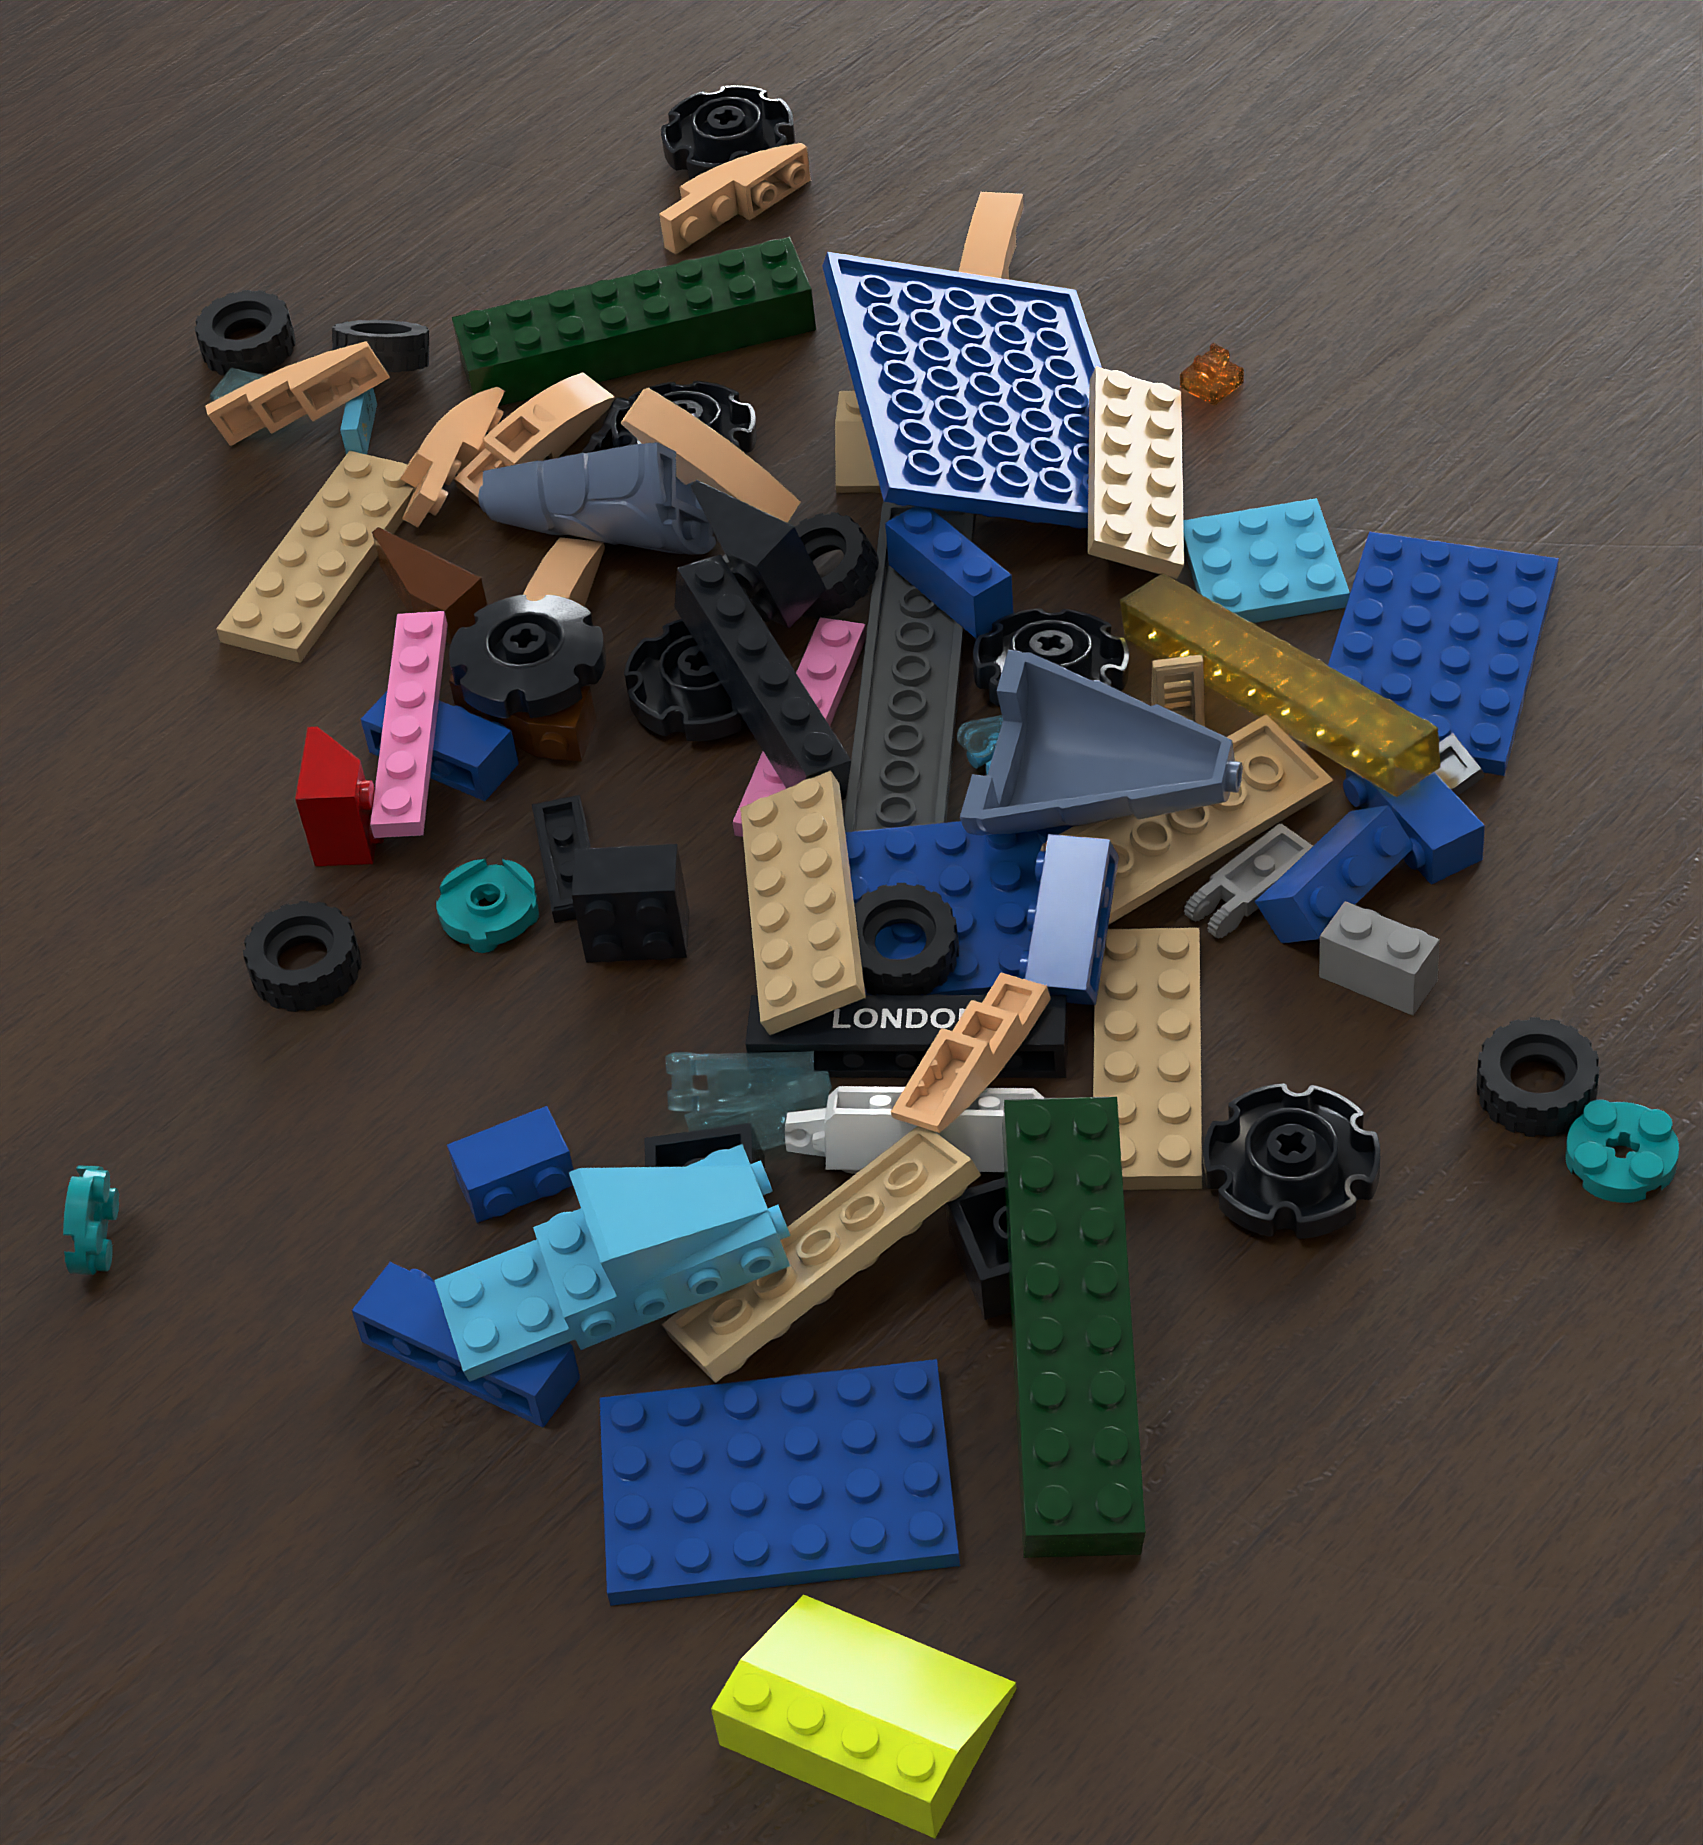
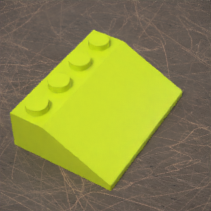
M803 1594L740 1659L713 1704L711 1711L719 1745L935 1839L1017 1687L1014 1681Z

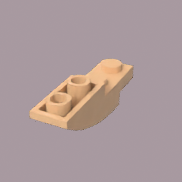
M798 143L758 151L719 165L681 185V200L659 214L664 248L676 255L737 214L750 221L811 181L807 146Z
M583 372L552 385L517 408L482 438L485 449L454 478L457 488L479 504L478 494L480 487L483 485V471L537 460L543 461L547 456L551 459L558 458L610 408L615 396Z
M494 387L479 392L452 408L436 423L408 463L400 480L416 488L402 517L403 520L419 527L428 512L434 516L437 515L448 495V492L442 489L443 484L450 485L456 474H459L485 449L482 438L500 422L504 411L499 409L498 405L505 392L504 390Z

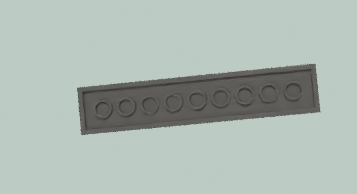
M884 501L882 504L877 545L878 556H876L879 564L872 586L844 817L845 832L947 822L965 629L889 566L885 523L914 507L912 505L901 506ZM931 508L974 543L976 514L959 511L947 512Z

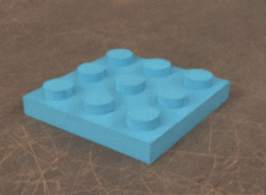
M1317 498L1183 520L1184 552L1208 630L1346 608L1350 592Z

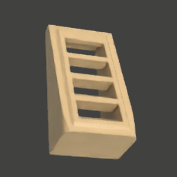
M1202 655L1152 661L1151 706L1158 704L1205 727Z

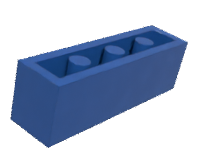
M389 1262L352 1309L353 1317L363 1343L544 1428L580 1379L573 1346L567 1342L469 1382L462 1370L435 1282L430 1276L418 1269H411L409 1271Z

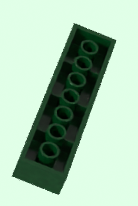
M790 237L769 240L762 244L737 250H726L716 255L695 260H684L678 264L652 270H642L636 274L610 280H600L593 284L568 290H558L551 294L526 300H515L509 304L484 310H473L466 314L452 317L460 359L471 395L473 396L479 392L499 387L505 392L498 406L531 399L552 385L582 372L598 383L816 330L812 289Z
M1117 1097L1004 1100L1002 1135L1023 1558L1141 1555L1146 1531Z

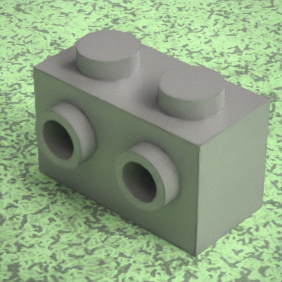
M1345 901L1320 935L1319 977L1413 1016L1438 981L1440 939L1430 936L1420 929L1411 928L1383 917L1373 910L1364 909Z

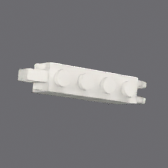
M839 1086L828 1096L827 1108L787 1113L785 1123L786 1150L788 1152L826 1157V1170H842L851 1174L858 1173L917 1127L916 1125L894 1119L890 1112L905 1087ZM986 1088L962 1114L943 1131L936 1133L971 1158L979 1172H1004L1002 1135L1004 1100L1043 1099L1044 1097L1034 1088Z

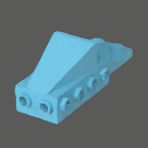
M741 1144L731 1149L715 1151L705 1159L686 1167L578 1168L569 1172L581 1206L580 1209L573 1212L559 1213L548 1222L533 1227L536 1240L434 1281L462 1370L470 1382L572 1340H576L580 1350L787 1268L790 1266L781 1240L789 1237L790 1233L779 1205L768 1208L763 1195L771 1193L773 1190L761 1160L750 1164L745 1149Z

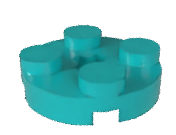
M486 859L473 860L457 867L443 879L439 887L441 895L438 901L436 900V909L442 928L451 938L460 943L469 944L474 952L486 953L494 950L498 944L517 937L529 926L537 922L539 909L534 880L531 874L516 862L502 859V866L497 864L487 865ZM484 898L490 902L497 900L492 905L479 906V901Z
M1594 1100L1585 1106L1583 1114L1573 1122L1569 1129L1565 1154L1566 1164L1571 1174L1574 1170L1575 1174L1583 1180V1188L1590 1194L1612 1202H1636L1646 1199V1192L1655 1190L1660 1185L1661 1190H1663L1673 1180L1678 1163L1679 1142L1672 1129V1119L1662 1110L1649 1109L1645 1106L1628 1102ZM1626 1146L1634 1151L1628 1152L1626 1158H1619L1615 1156V1149L1612 1147Z
M78 1165L76 1170L80 1177L72 1176L69 1182L63 1223V1235L72 1237L75 1252L64 1251L65 1263L70 1274L94 1275L97 1271L110 1270L113 1250L111 1239H106L108 1220H116L118 1215L119 1191L118 1188H110V1174L103 1167Z

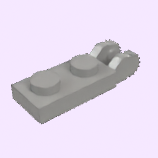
M1279 823L1211 875L1210 881L1202 886L1197 893H1194L1192 897L1190 896L1185 906V915L1195 922L1200 921L1205 916L1211 914L1220 899H1223L1227 903L1220 910L1217 909L1216 913H1213L1207 929L1209 933L1218 939L1227 936L1229 932L1231 933L1238 927L1244 915L1248 917L1258 909L1255 901L1309 851L1313 845Z

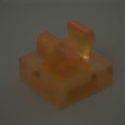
M1213 343L1210 345V351L1206 352L1203 356L1197 355L1194 362L1180 373V388L1215 406L1244 383V368L1230 362L1229 351Z

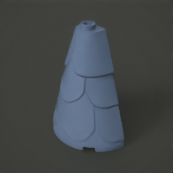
M657 442L580 453L544 461L537 460L483 471V485L480 487L478 494L479 505L491 520L551 535H572L613 545L623 544L676 554H705L716 545L715 537L712 536L714 531L691 488L694 482L685 485L676 478V451Z
M1008 650L996 690L1003 723L988 775L972 774L960 819L967 833L980 836L1028 832L1064 825L1080 826L1134 815L1137 819H1144L1227 802L1230 792L1238 793L1240 790L1243 766L1242 762L1235 761L1232 740L1158 704L1150 706L1098 680H1089L1030 652L1022 653L1020 651Z

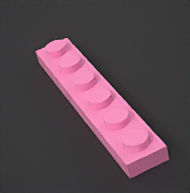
M444 611L397 614L370 822L374 838L421 836L424 834L448 625Z
M820 617L796 674L830 726L862 651L867 634L865 624ZM764 752L760 756L732 822L735 836L743 837L741 807L786 789Z

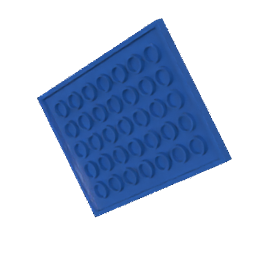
M827 252L822 267L883 501L901 506L912 505L935 508L947 512L959 511L982 514L987 517L1020 519L1032 523L1043 522L1066 525L1078 529L1088 528L1090 378L1095 367H1102L1076 290Z

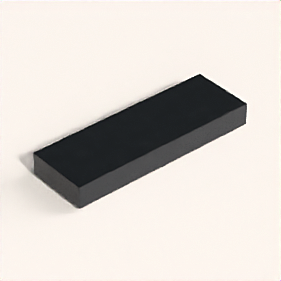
M580 795L532 804L554 923L576 919L571 896L575 849L591 848Z

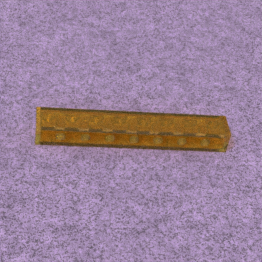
M1162 573L1120 599L1125 639L1161 660L1202 655L1204 685L1259 717L1267 714L1284 732L1390 794L1398 797L1441 768L1438 727L1428 720L1422 719L1402 708L1392 700L1386 699L1361 685L1358 681L1327 666L1321 660L1302 652L1287 641L1281 640L1261 629L1253 622L1236 615L1221 604L1215 603L1195 592L1187 585L1181 584Z

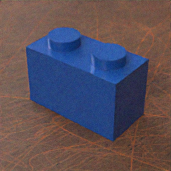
M547 1106L447 1144L455 1177L477 1223L494 1216L504 1215L514 1208L545 1196L555 1195L561 1190L573 1186L569 1172L574 1170L570 1152Z

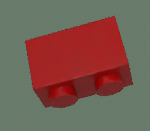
M307 727L295 800L314 865L373 864L376 844H382L384 838H374L370 826L375 791L373 781L365 779L361 761L320 728Z

